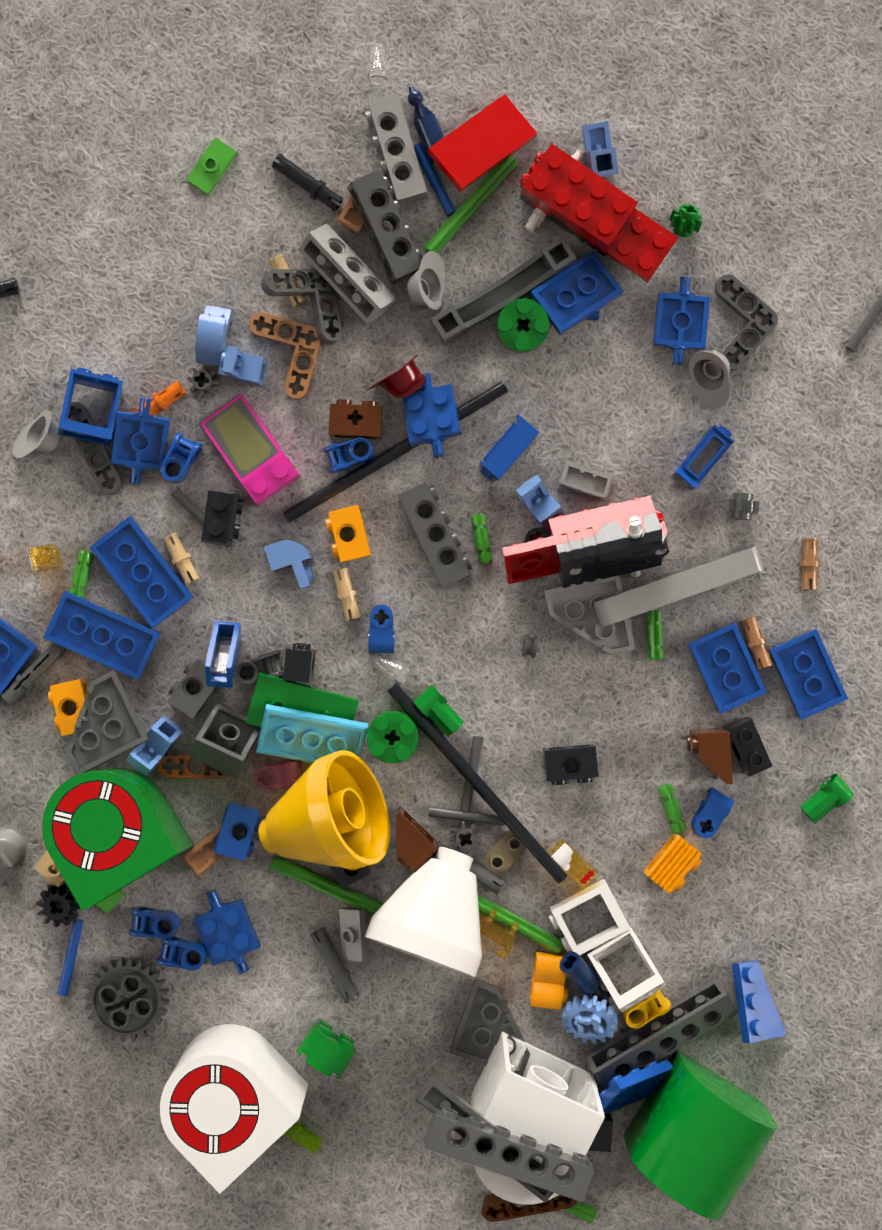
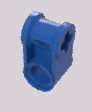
M178 432L172 440L169 451L161 464L162 476L174 484L184 481L192 464L195 463L203 444L200 442L194 443L184 438L183 434ZM173 465H179V474L175 477H169V468Z
M361 437L329 445L323 448V452L327 453L331 466L329 472L332 474L371 460L374 448L367 439ZM360 444L368 446V453L363 457H358L355 454V449Z
M382 604L375 606L370 614L368 649L369 653L394 654L393 613L388 606ZM381 609L384 610L386 615H389V618L385 619L382 624L379 623V619L374 618V615H377Z
M713 787L708 789V796L705 801H701L700 807L691 821L693 832L703 838H710L716 834L734 804L733 799ZM707 821L709 829H702L699 823Z
M139 906L131 908V913L133 914L132 928L129 929V935L166 939L171 937L180 927V918L175 912ZM162 919L170 921L172 925L171 930H167L162 926Z
M171 936L161 939L163 942L161 954L157 957L156 962L163 966L195 971L207 961L208 954L204 944ZM190 951L197 952L200 955V961L192 960Z

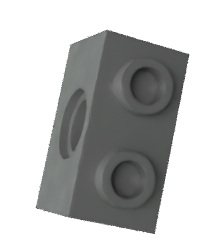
M201 658L189 662L183 671L186 674L181 682L176 681L168 692L171 695L168 702L192 719L198 716L218 688L206 686V661ZM192 680H197L201 685V690L198 694L192 693L189 689V684Z

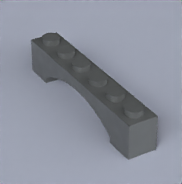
M562 236L492 285L455 305H451L430 318L431 326L445 346L500 312L511 301L521 299L574 264L577 257L564 236Z

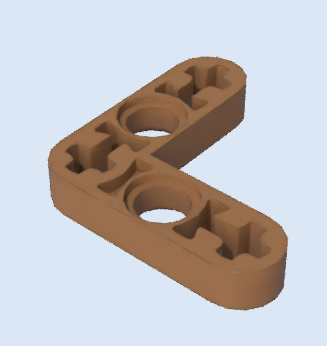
M259 312L254 314L249 320V327L254 335L295 347L285 382V391L294 400L303 399L309 391L322 344L318 339L316 328ZM261 318H263L265 324L273 326V321H276L274 336L270 335L271 330L267 328H262L261 331H258L254 323L260 322ZM284 325H289L293 329V334L288 339H283L279 336V329ZM297 328L302 329L300 331L302 335L309 336L310 332H313L317 341L307 345V341L299 337V342H294L298 333ZM300 357L310 359L311 365L307 370L297 368L296 363ZM294 371L300 375H308L306 380L301 377L300 386L304 389L303 391H298L297 395H294L293 390L290 388L291 384H296L298 378L297 376H292Z

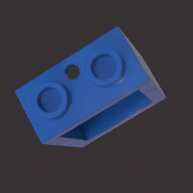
M86 368L71 369L58 427V435L110 446L123 381L118 380V377L111 374H103V376L92 374V371ZM75 384L114 393L107 428L68 420Z

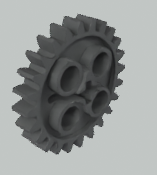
M132 956L128 959L127 963L120 957L117 960V965L111 960L107 963V968L101 966L98 970L99 974L92 976L91 979L95 983H89L87 989L91 992L87 993L84 999L91 1002L87 1004L85 1010H93L88 1019H97L94 1028L103 1026V1036L110 1031L112 1032L111 1040L120 1035L121 1042H124L127 1036L130 1035L132 1042H135L138 1034L144 1039L147 1035V1030L153 1033L156 1029L155 1024L160 1025L163 1019L160 1016H165L168 1011L162 1006H166L170 1002L169 999L163 998V996L168 994L169 989L161 988L166 979H157L161 971L158 970L152 973V963L145 968L143 967L142 958L137 964H134ZM134 977L137 979L139 987H132L128 983V978ZM146 988L148 992L135 996L130 1003L125 1001L111 1010L107 1009V1006L119 1003L124 996L129 998L142 989ZM105 989H112L115 992V998H109L105 994ZM139 1001L148 1002L150 1009L143 1010L139 1006ZM116 1012H123L127 1020H119L116 1017Z

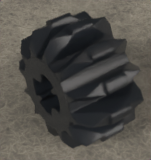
M65 884L59 887L49 885L48 891L43 890L40 893L42 899L37 901L36 905L43 908L38 912V915L43 916L45 914L47 916L44 921L45 924L53 920L54 927H59L61 922L67 926L71 923V919H76L79 916L76 910L81 908L75 902L76 899L71 894L70 889L67 888L65 890ZM58 900L62 902L60 910L56 908Z

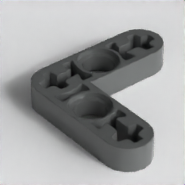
M274 269L262 277L261 288L269 296H310L318 339L323 344L332 345L342 337L343 328L336 290L316 269ZM293 277H299L302 280V289H298L293 285ZM273 278L274 282L281 284L275 288L274 284H270L269 281ZM319 278L322 282L326 283L323 287L321 283H313L311 285V282H315ZM321 301H325L330 305V313H325L321 310ZM329 328V331H333L334 335L331 336V334L326 333L325 330Z
M727 274L717 280L715 293L748 322L722 352L728 359L726 354L731 356L738 348L743 351L735 359L737 365L735 363L730 365L731 371H735L744 364L776 327L778 317L774 310L733 275ZM728 281L731 282V290L735 293H737L739 289L742 291V293L736 297L734 302L731 300L734 294L730 291H726V293H724L721 290L723 288L721 282L725 284ZM746 297L752 301L753 306L751 310L744 311L740 308L739 301L741 298ZM758 306L761 308V310L758 313L762 317H765L766 315L770 316L769 323L771 324V326L766 324L763 327L760 324L762 319L757 314L754 316V318L750 316L752 313L756 311ZM749 333L754 336L755 344L752 347H746L742 343L743 334Z

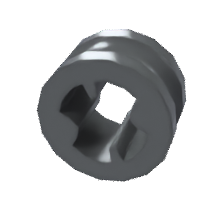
M525 634L522 649L523 657L531 655V658H535L538 636L531 638L529 634Z

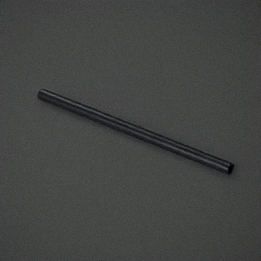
M503 381L457 408L459 421L508 393ZM409 437L285 510L283 512L289 523L419 445L411 446Z
M397 683L392 686L387 692L558 884L566 879L568 875L436 726L422 713Z

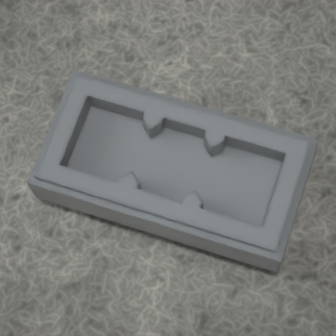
M565 460L557 485L606 501L614 476Z
M340 908L342 960L364 962L367 960L365 909Z

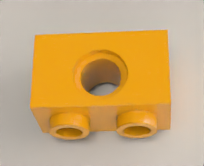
M355 505L328 512L330 518L325 519L328 533L334 534L336 542L331 544L334 558H339L340 562L344 563L372 556L360 506ZM345 528H352L355 532V536L350 542H344L341 539V532Z
M86 678L50 686L51 691L48 692L49 702L51 706L55 707L56 716L54 717V724L56 730L60 731L61 736L74 733L79 712L88 693ZM69 700L76 704V712L74 714L67 711L66 705Z

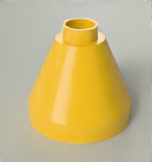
M340 750L318 758L269 810L266 819L261 821L259 825V838L268 853H277L283 858L350 870L363 868L378 863L387 852L390 840V820L386 801L381 787L368 765L356 754L347 750Z

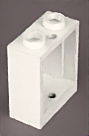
M604 879L550 907L553 914L549 915V918L555 930L558 928L562 930L564 937L561 938V941L567 952L573 951L581 955L631 929ZM601 894L616 925L577 945L561 914Z
M632 928L617 935L610 941L591 949L592 952L587 954L621 1012L626 1011L666 986ZM632 941L653 976L620 996L600 960Z

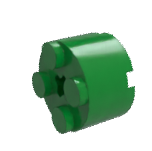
M522 298L511 301L499 314L497 320L498 338L510 351L517 353L531 352L537 349L547 337L550 326L548 315L544 308L533 300ZM517 321H527V329L529 331L521 330L519 332L517 330L519 325Z
M387 710L380 713L373 719L367 731V745L371 754L385 763L395 764L407 760L414 753L418 744L419 732L416 723L407 713L399 710ZM391 730H395L396 735L400 736V739H396L394 743H391L390 738L386 737V734H390Z
M320 1019L318 1024H312L296 1052L299 1056L302 1053L308 1056L305 1062L329 1077H331L332 1073H336V1079H340L356 1053L353 1044L355 1040L345 1033H341L338 1036L331 1031L333 1029L332 1025Z

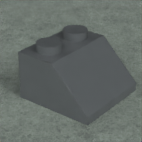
M216 703L195 738L190 757L237 779L256 742L261 727L245 723L246 716Z

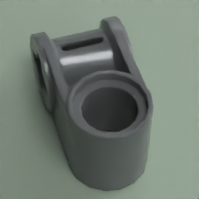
M280 649L240 663L235 671L237 680L245 685L257 682L259 672L275 677L282 676L284 670L279 657ZM246 665L251 666L255 671L254 677L251 680H246L241 675L242 668Z

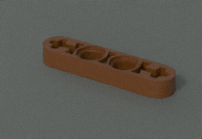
M490 1194L484 1198L481 1211L486 1220L498 1222L574 1207L578 1201L559 1194L555 1197L557 1199L552 1198L546 1203L526 1204L522 1207H515L511 1202L503 1200L495 1194Z

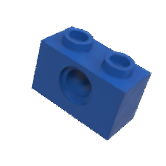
M228 802L213 853L245 861L246 856L251 857L255 843L251 841L253 832H258L262 817H259L260 811ZM236 825H241L245 829V835L240 840H236L232 835V830Z

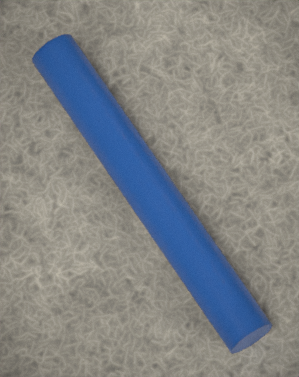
M421 143L414 145L417 159L446 215H452L456 210L430 163Z
M73 920L57 993L60 996L68 995L84 920Z

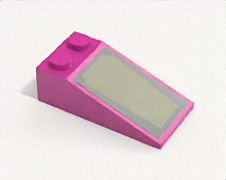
M242 394L200 423L257 505H263L301 477Z

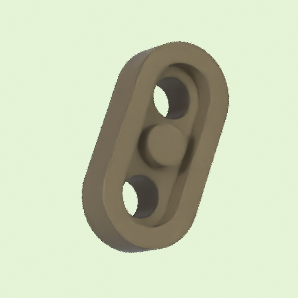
M511 830L507 831L485 854V867L492 874L504 873L526 850V847L520 840L517 847L510 846L512 839L519 840ZM494 858H500L502 863L499 866H495L492 864Z

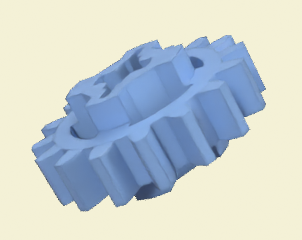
M584 994L581 1000L575 996L573 1002L567 1001L566 1007L563 1008L562 1026H566V1033H574L573 1039L580 1037L583 1043H586L588 1039L593 1044H596V1040L600 1039L604 1043L606 1042V1036L612 1038L613 1033L617 1031L618 1013L614 1012L613 1005L606 1006L607 1000L597 1001V996L595 995L592 999H588V996Z

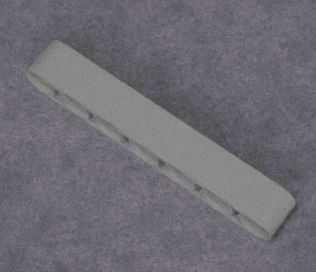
M757 545L600 599L593 602V606L600 626L604 627L765 569Z

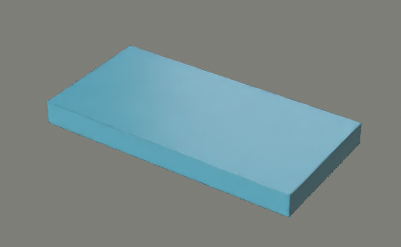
M266 704L256 753L314 763L318 758L340 750L350 751L360 757L368 730V723Z

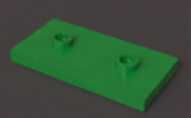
M259 672L245 723L261 727L266 704L353 720L359 700Z

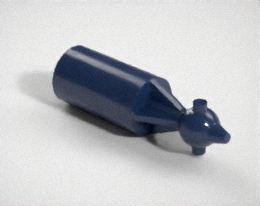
M409 86L408 102L410 105L415 106L414 126L430 163H435L427 151L431 146L444 138L443 132L435 114L422 104V93L413 86Z
M567 953L560 961L561 971L582 994L597 996V1001L600 1002L605 999L607 1000L606 1006H609L611 994L609 991L601 990L600 978L578 953Z

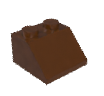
M722 728L690 729V735L686 736L687 751H691V755L718 779L726 784H733L730 732Z
M400 806L396 814V854L399 856L397 860L405 869L408 870L411 867L416 872L437 850V841Z

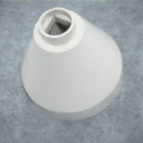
M439 847L436 858H428L372 916L365 938L475 978L482 959L477 880L476 875L470 872L473 858L452 849Z

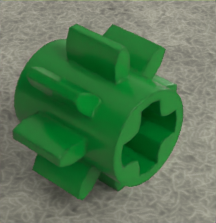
M683 204L679 210L673 209L669 219L671 221L670 226L673 227L675 234L681 237H690L693 231L699 232L703 222L701 220L702 215L699 214V210L695 206Z

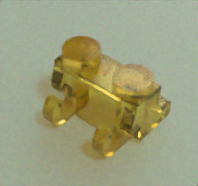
M491 909L488 918L483 914L479 916L480 933L504 947L503 951L498 948L495 954L505 960L515 944L514 941L517 937L515 933L519 924L513 922L510 931L493 922L497 911Z

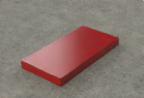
M504 94L431 146L427 153L458 191L461 192L534 139L537 132Z

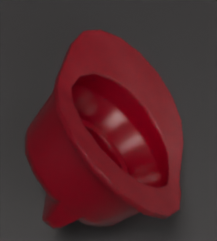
M418 355L413 357L399 371L374 384L366 391L379 385L394 397L403 398L412 395L425 382L414 361Z

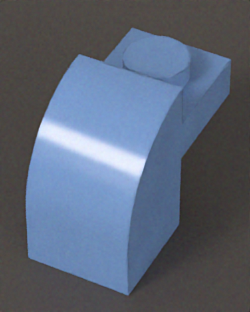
M608 121L581 126L586 167L601 177L619 174L616 148L611 145Z
M206 306L204 315L200 314L195 342L196 363L220 366L223 349H227L226 334L232 318L231 309Z
M228 345L227 349H223L218 374L235 381L262 387L268 361L264 357L246 354L238 347Z
M535 475L530 480L525 481L516 492L524 507L549 535L548 519L565 515L562 507L549 494L543 481Z
M283 540L264 546L273 572L292 566L300 589L312 586L310 580L314 579V575L310 565L305 566L304 561L313 559L306 547L290 540Z
M163 715L147 733L150 740L137 746L129 754L126 762L147 776L158 766L163 757L168 754L184 730Z

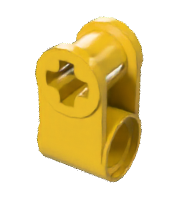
M662 989L624 1012H621L619 1009L629 1027L633 1029L641 1028L670 1010L671 1003L662 994Z

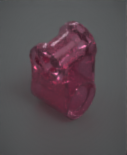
M285 760L278 763L263 764L254 773V783L258 788L265 790L291 788L303 775L302 761L287 762ZM264 770L267 771L268 775H272L268 783H265L263 778H259Z

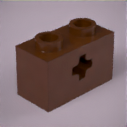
M343 399L336 400V404L330 403L329 436L339 438L362 437L365 439L381 440L382 406H377L375 401H362V405L352 404L351 400ZM354 413H358L360 418H363V420L358 421V425H354L352 420H349V418L354 417Z

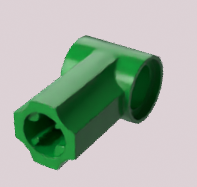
M432 684L413 701L427 718L430 717L448 737L464 723L446 703L445 697Z
M837 773L831 775V779L827 783H821L820 789L799 806L814 824L835 807L838 808L846 804L854 796L852 790Z

